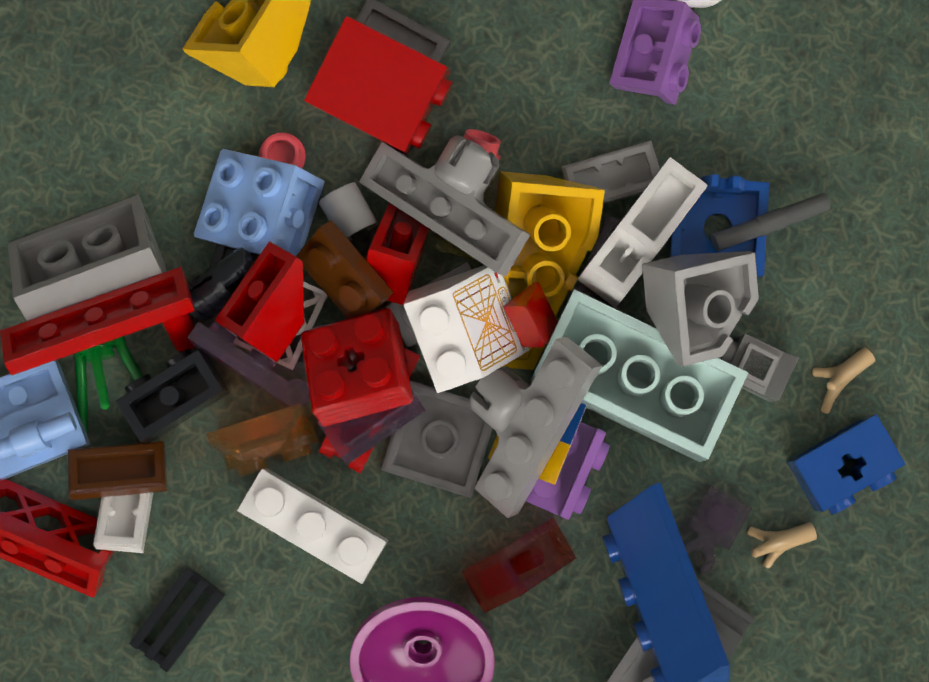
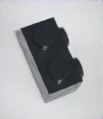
M186 349L169 359L165 363L168 368L152 378L150 374H146L125 387L127 394L117 399L116 403L140 442L154 441L230 394V391L206 353L200 350L192 353L190 349Z

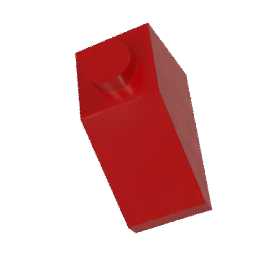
M390 202L369 247L366 261L394 292L386 301L403 305L414 282L430 229Z
M269 241L215 321L252 347L278 362L304 324L303 261Z

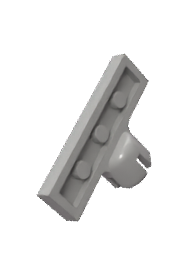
M455 135L451 137L436 164L429 169L391 145L381 142L359 183L479 262L504 276H507L531 235L488 208L483 202L484 192L499 168V159L493 153L489 152L488 154L482 146L465 139L463 136Z
M567 336L554 341L531 385L506 366L483 377L475 386L477 391L484 396V400L475 392L470 396L472 410L496 430L499 437L498 446L474 489L507 518L519 514L602 367L598 361Z

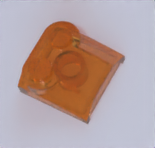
M301 403L207 433L209 443L218 452L222 453L227 471L237 469L239 477L259 472L261 469H267L264 460L281 454L285 462L310 455L312 452L309 445L318 442L309 407Z

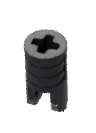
M242 247L238 248L201 275L195 277L191 282H188L195 311L190 313L196 319L206 322L221 312L257 258L252 260L251 252Z

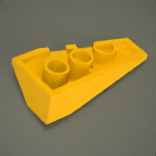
M231 0L225 8L215 1L205 12L182 50L189 56L245 86L275 88L276 84L286 75L288 65L298 50L311 0Z
M500 171L495 212L531 234L507 276H504L512 299L533 282H539L556 317L568 291H572L578 279L576 274L588 250L592 251L598 238L605 193L603 188L546 175ZM545 346L530 347L529 351L502 367L534 370Z

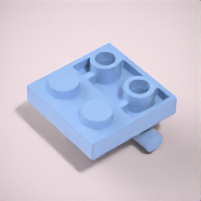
M59 360L12 376L8 374L0 377V480L7 479L67 455L70 449H81L91 445Z

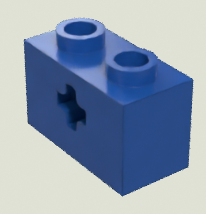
M877 414L865 416L787 461L814 511L824 512L828 509L831 515L854 504L856 500L853 494L869 486L872 491H876L897 479L894 471L906 465ZM842 457L856 460L857 465L851 469L854 477L839 474L838 469L844 466Z

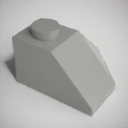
M755 252L684 254L642 264L646 311L677 365L684 367L724 356L733 341L729 335L743 314L749 316L759 300Z

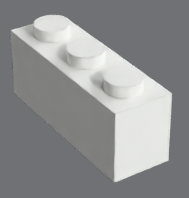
M261 469L237 510L361 584L368 577L388 542L387 538L269 469Z

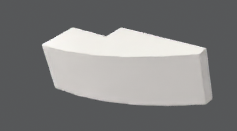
M670 157L582 272L578 280L616 308L643 273L642 264L653 260L708 185Z

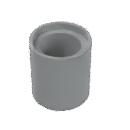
M355 182L332 191L319 201V205L328 221L332 220L349 241L353 240L351 235L367 228L370 231L378 225Z

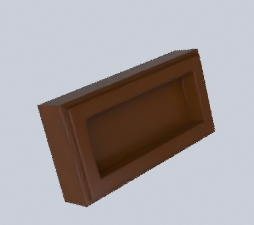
M164 441L68 450V486L71 500L167 491Z

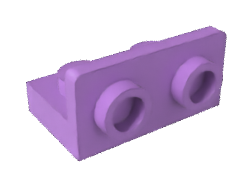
M633 0L609 84L618 90L658 96L665 103L675 105L679 92L684 91L688 82L689 70L687 64L691 50L697 46L700 39L701 24L699 16L686 2Z
M580 422L556 484L553 485L538 479L526 502L567 520L570 519L572 512L581 514L591 492V488L584 485L591 468L600 470L610 448L609 444L603 442L606 432Z

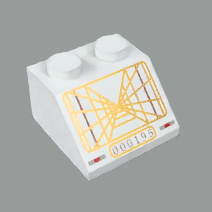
M486 265L409 291L403 305L437 393L481 379L530 350V347H522L503 308L504 305L512 300L504 276L496 273Z

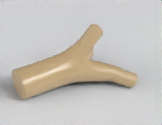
M863 347L837 366L830 368L814 367L812 369L814 377L830 378V381L827 383L828 390L823 400L821 412L829 414L833 402L844 387L876 361L873 354L866 347Z
M811 522L783 531H763L753 526H750L747 531L748 535L764 541V543L751 550V555L757 558L767 554L762 562L766 568H770L775 560L786 550L817 539L815 528Z

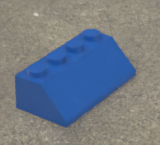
M661 483L651 485L607 517L610 534L604 535L602 538L610 562L620 561L625 577L618 579V583L627 607L635 605L641 619L640 622L634 623V628L642 651L651 649L657 667L650 669L653 682H729V661Z

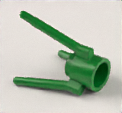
M124 336L74 354L77 410L86 434H88L86 362L92 365L100 406L104 410L110 407L102 361L114 357L113 348L117 349L133 381L143 376L125 343Z

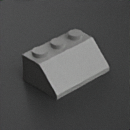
M139 194L8 243L13 298L26 321L167 272Z

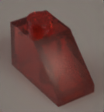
M551 518L462 570L461 573L482 611L486 613L522 596L577 558L555 519Z

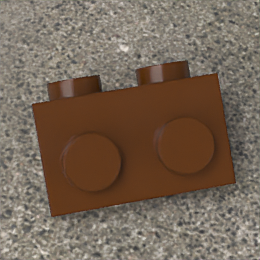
M332 220L321 226L296 255V257L303 261L304 269L347 319L384 309L387 305L386 300L394 293Z

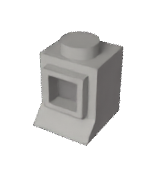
M743 334L737 342L732 341L726 353L720 359L749 372L741 389L769 402H775L780 400L799 357L785 353L747 334Z

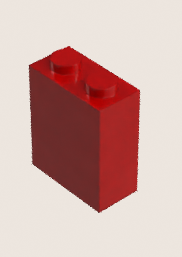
M346 16L304 101L409 155L413 146L420 149L424 144L432 127V124L426 120L434 104L442 107L452 88L453 82L447 79L450 74L447 66Z

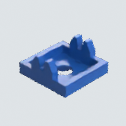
M715 174L702 176L699 179L708 186L670 236L669 258L684 254L751 251L755 252L757 277H763L766 235L717 252L712 245L711 239L704 232V223L708 217L719 214L726 217L732 227L767 213L769 182L745 181L740 176H731L729 178H720L719 175Z

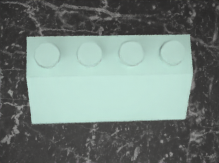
M574 289L530 381L533 382L554 341L567 336L602 365L581 402L587 405V409L698 462L708 460L749 372L719 358L684 367L679 366L656 328Z

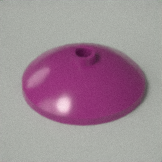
M432 597L400 599L377 609L359 626L350 650V671L354 682H491L494 673L495 657L493 643L483 624L463 607L450 601ZM427 640L430 642L427 644H420L417 641Z

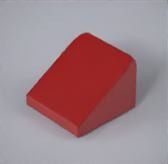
M533 282L503 306L522 347L545 346L549 342L558 323L540 283Z

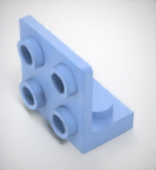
M222 149L199 215L194 236L204 241L235 249L242 247L257 255L261 254L270 241L296 256L305 245L325 181L296 165Z

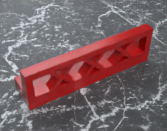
M0 480V498L8 497L15 500L19 507L18 510L3 513L0 511V558L94 598L103 582L106 565L114 551L101 550L98 554L80 546L77 537L91 533L95 535L98 519L9 480ZM50 515L59 519L62 528L47 532L36 527L33 518Z

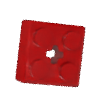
M390 308L366 313L301 333L312 413L322 426L327 427L407 405L413 401L400 325ZM357 364V370L350 372L351 368Z

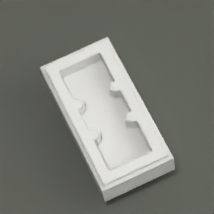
M153 493L101 497L93 543L95 548L144 553Z

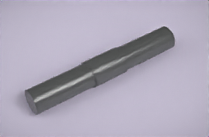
M821 193L786 207L756 216L751 220L711 234L712 245L719 252L759 236L762 237L781 230L791 224L829 211V199L825 193Z

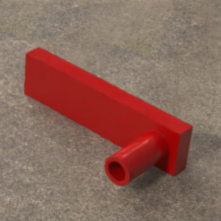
M182 267L0 330L5 366L12 376L159 323L163 324L173 347L177 351L182 352L186 349L191 350L195 348L200 341V335L189 314L195 311L188 281Z

